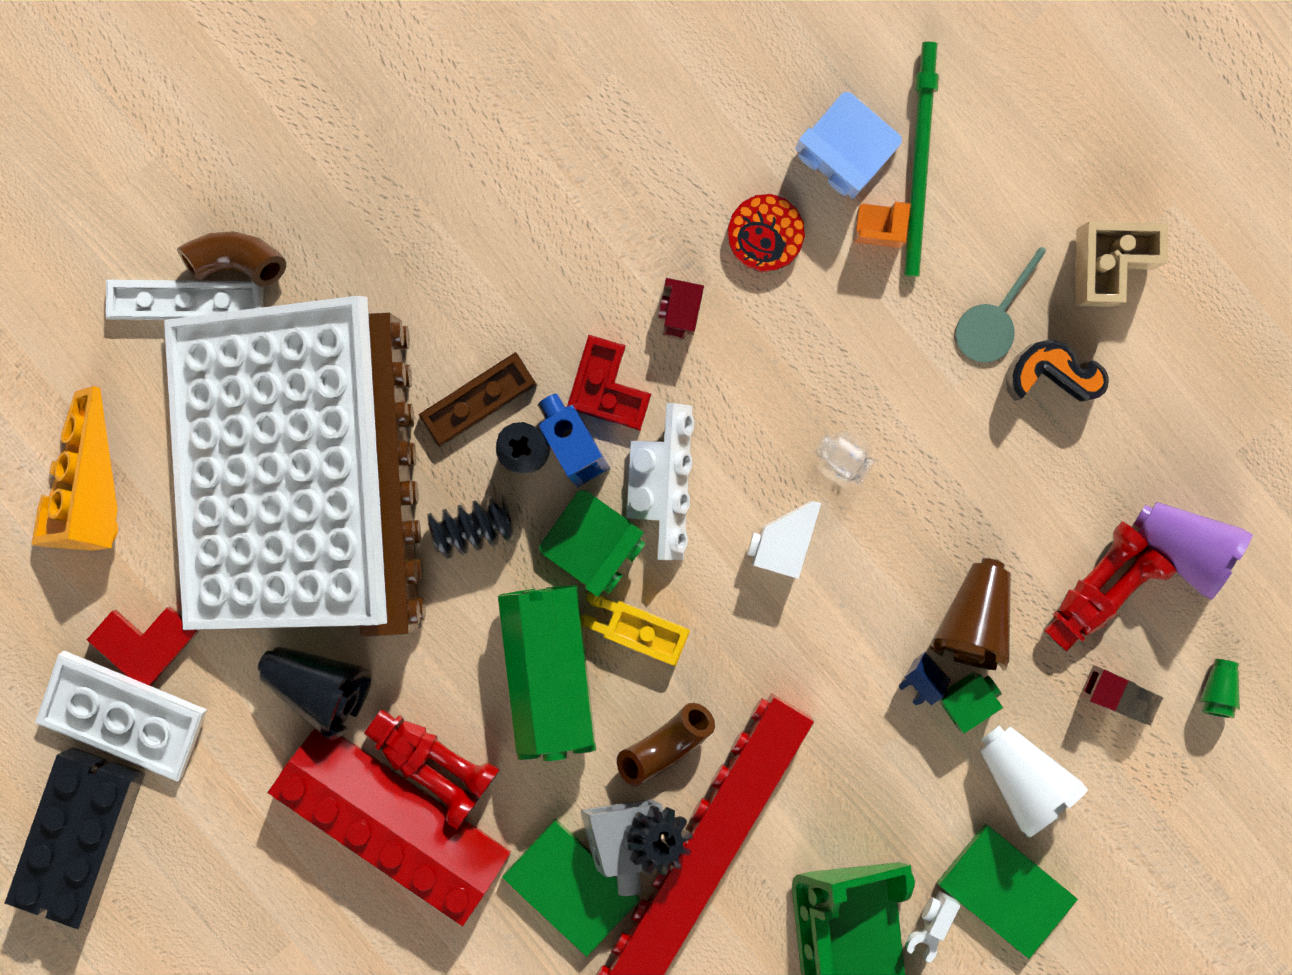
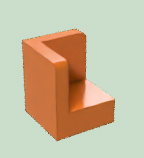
M894 202L891 207L861 204L858 208L854 243L901 248L906 243L911 203Z

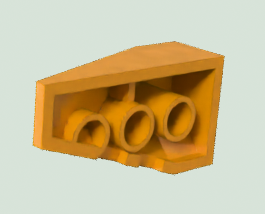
M91 386L74 392L61 432V440L65 443L64 451L59 455L57 461H52L49 473L54 475L55 479L49 496L41 495L31 545L97 551L112 548V543L117 537L118 523L116 518L118 508L101 389Z

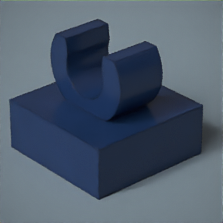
M924 652L914 659L908 672L899 684V688L903 690L907 686L912 685L918 691L912 702L915 705H920L926 700L932 706L943 698L951 679Z

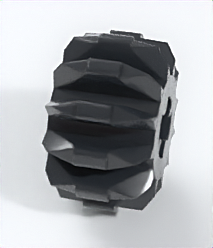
M650 806L648 817L641 812L635 813L639 825L637 828L632 825L626 827V831L632 834L634 838L624 843L627 850L634 851L630 861L634 865L642 864V871L647 874H651L656 869L659 874L667 875L669 863L676 869L682 868L678 856L680 854L685 856L691 854V850L685 847L683 843L693 838L691 832L683 830L687 820L682 816L675 817V810L666 807L661 812L658 807ZM659 833L664 835V839L659 840ZM659 840L658 848L653 846V842Z

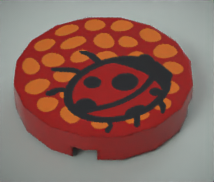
M773 194L755 195L743 201L732 213L727 229L729 246L735 259L746 268L761 273L777 271L788 266L801 251L805 238L804 221L797 208L787 199Z

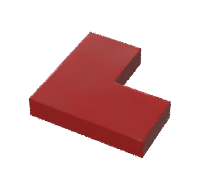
M588 334L567 407L573 405L578 413L641 431L652 394L615 383L626 345Z
M171 606L166 607L144 633L136 628L120 612L113 610L86 640L128 677L152 686L199 631L196 629L183 630L182 616Z

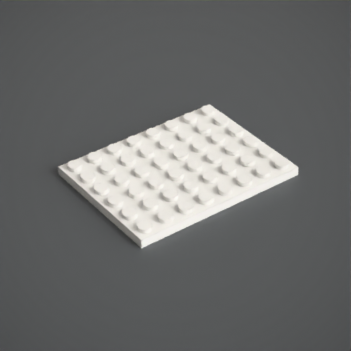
M350 296L164 320L183 630L386 624L387 611L367 297Z

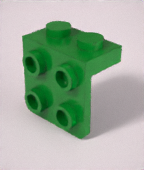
M580 490L575 494L543 539L539 550L545 557L585 584V589L599 597L603 590L608 594L612 592L623 576L617 571L626 558L633 562L646 543L640 539L644 534L642 529L587 490Z

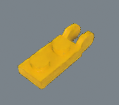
M588 592L585 600L596 607H603L614 613L609 625L590 615L581 614L582 626L604 634L606 639L673 666L677 665L690 633L689 628L618 600L617 603L601 595L596 597L591 592Z

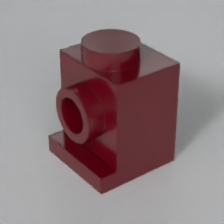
M666 278L664 290L671 291L670 297L663 295L658 318L665 320L662 335L685 340L686 334L694 335L704 285Z

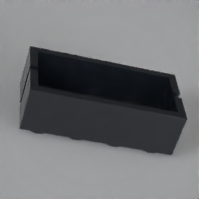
M74 747L57 754L4 904L35 915H39L47 910L46 919L77 930L91 921L96 915L145 772L114 761L103 766L105 758ZM97 769L96 775L93 774V773H90V772H92V771H94V770Z

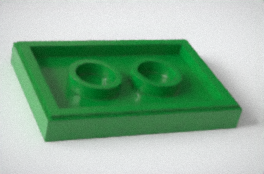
M556 818L502 875V878L586 957L640 901L638 895H618L617 876L605 877L599 873L595 867L592 852Z
M987 823L981 827L937 881L941 888L1028 959H1030L1078 900L1071 892Z

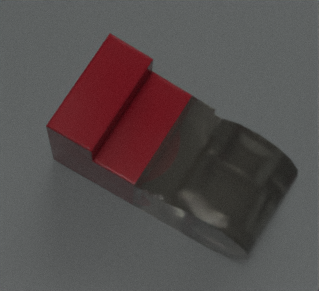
M1093 665L1079 696L1089 702L1150 726L1164 698L1137 686L1132 681Z

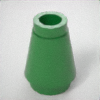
M1224 659L1214 660V666L1211 669L1199 701L1203 703V713L1223 718L1235 717V711L1240 710L1239 663Z

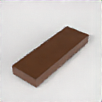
M514 352L418 415L437 445L442 447L537 386V383L517 352Z

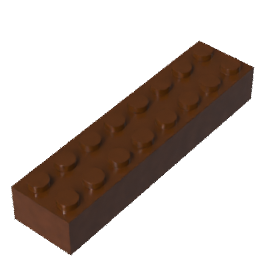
M390 312L368 314L387 623L381 625H360V637L410 634L420 628V621H425L426 616L424 598H418L417 582H423L422 559H416L415 543L421 542L420 521L414 520L413 505L419 502L417 481H411V466H416V446L414 442L409 443L408 427L414 426V410L412 403L407 404L406 388L412 387V373L410 365L404 364V349H409L410 338L408 326H402V320Z

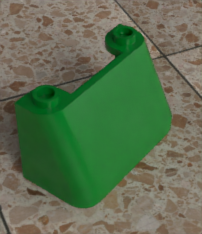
M895 862L797 874L792 881V896L801 975H905L898 902L908 901L912 897L915 879L912 874L911 865Z

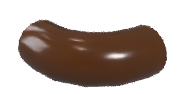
M235 231L209 233L177 248L184 265L198 282L220 271L235 270L244 273L255 285L265 287L279 280L286 269V260L268 243L259 237Z
M688 703L658 730L634 745L620 751L617 755L616 764L622 779L627 784L637 787L663 773L689 755L714 732L715 720L711 712L701 704Z

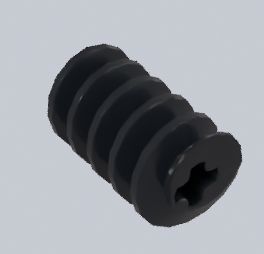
M517 422L504 427L498 434L496 455L500 463L508 470L516 473H533L541 469L547 462L550 454V445L539 428L525 422ZM529 439L527 446L532 450L531 454L518 457L520 451L515 447L518 441L525 443Z
M503 493L501 505H497L492 496L487 497V508L484 510L475 500L472 501V512L469 514L462 505H457V517L455 518L451 516L447 509H442V521L440 522L435 519L432 513L427 514L428 526L435 549L438 553L440 550L446 559L453 557L454 545L461 554H466L469 549V541L476 550L483 549L484 537L491 546L498 545L499 533L506 542L513 541L512 519Z

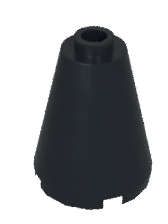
M280 646L272 651H266L258 663L260 681L323 737L329 740H337L348 730V727L343 725L349 715L355 718L358 716L371 686V679L365 676L370 671L362 666Z

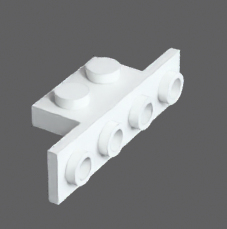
M666 403L664 442L631 441L626 518L660 520L657 560H684V551L688 543V536L685 530L686 512L690 506V496L688 494V477L692 468L690 441L694 430L692 406Z

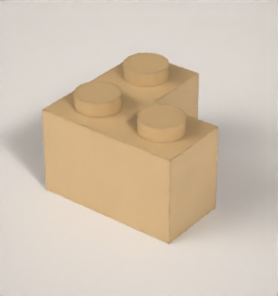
M1087 222L1076 229L1075 307H1116L1126 303L1127 269L1153 270L1167 264L1168 223Z

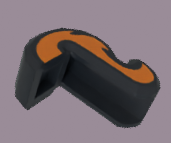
M1052 339L1028 345L1014 358L1006 375L1007 392L1014 401L1021 400L1027 394L1041 373L1079 402L1101 397L1105 394L1109 384L1107 371L1097 361L1090 360L1079 365L1075 352L1066 343Z

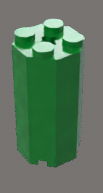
M578 586L546 587V589H528L498 595L514 740L518 760L536 759L543 754L544 761H558L567 758V751L573 750L575 754L596 751Z

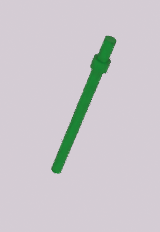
M936 42L922 43L920 72L916 73L914 90L918 92L910 191L911 205L904 276L920 277L934 92L938 91L939 74L935 73L938 46Z

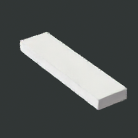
M106 280V319L167 320L264 307V287L255 285L253 281Z

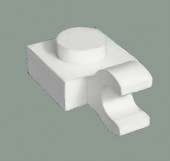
M939 890L936 898L931 897L927 901L922 913L924 928L911 933L907 937L905 942L907 952L912 954L918 943H926L927 949L923 957L929 963L933 961L937 954L939 941H944L960 908V904L954 897Z

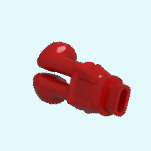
M1122 521L1113 531V544L1109 551L1083 580L1077 581L1074 590H1068L1059 611H1055L1052 614L1056 619L1044 631L1067 652L1078 640L1082 643L1086 640L1082 633L1089 636L1099 629L1106 627L1107 621L1117 616V611L1143 583L1152 578L1167 581L1176 574L1177 570L1161 554L1147 547L1148 542L1134 528ZM1139 554L1123 576L1105 594L1102 593L1100 589L1114 573L1131 557Z
M383 709L379 711L364 732L367 737L377 743L375 749L378 751L383 749V754L395 770L400 769L406 778H412L441 798L448 807L447 822L456 830L500 771V769L490 763L476 765L462 758L438 741L436 735L427 733L426 727L404 721L401 715L394 718ZM431 758L458 777L472 793L460 788L427 765L428 759Z

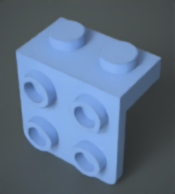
M844 92L812 129L808 128L800 137L795 150L799 152L798 157L804 164L813 170L818 169L828 177V183L843 196L849 195L854 199L900 146L902 138L852 93Z

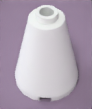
M999 725L981 739L986 746L980 752L1021 832L1027 838L1032 837L1052 823L1067 807L1073 806L1088 791L1082 781L1011 726L1004 731Z

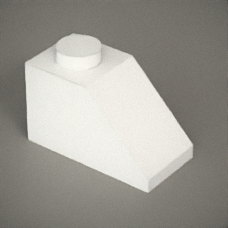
M809 501L764 525L760 534L753 533L747 555L753 556L751 564L799 579L821 503Z

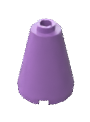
M1156 502L1153 508L1145 504L1134 522V525L1139 527L1138 533L1148 542V546L1167 559L1175 567L1177 573L1203 597L1205 596L1211 600L1218 594L1232 574V568L1237 560L1240 561L1253 536L1246 529Z

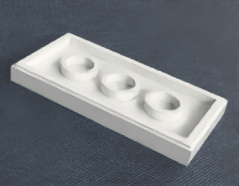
M63 651L58 654L35 723L178 782L184 775L207 709Z

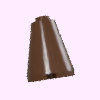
M983 558L981 563L972 564L932 639L931 651L943 657L944 650L953 653V661L976 668L996 671L997 665H999L1003 671L1007 670L1010 659L1011 573L1004 569V563L990 558Z

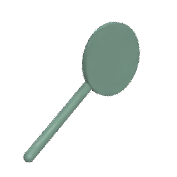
M1044 247L1038 249L999 307L990 304L977 305L968 309L961 316L956 326V341L962 353L968 358L977 362H992L1001 358L1009 351L1014 341L1015 331L1013 322L1005 310L1046 253Z

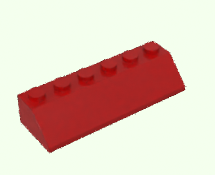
M314 729L288 761L267 792L462 927L487 892L511 853L509 849L466 820L463 821L457 830L451 827L447 822L448 808L344 736H340L337 740H329Z

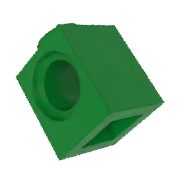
M975 671L947 688L943 698L939 700L956 728L963 734L1003 709L997 699L1002 693L989 675L983 678L982 675Z

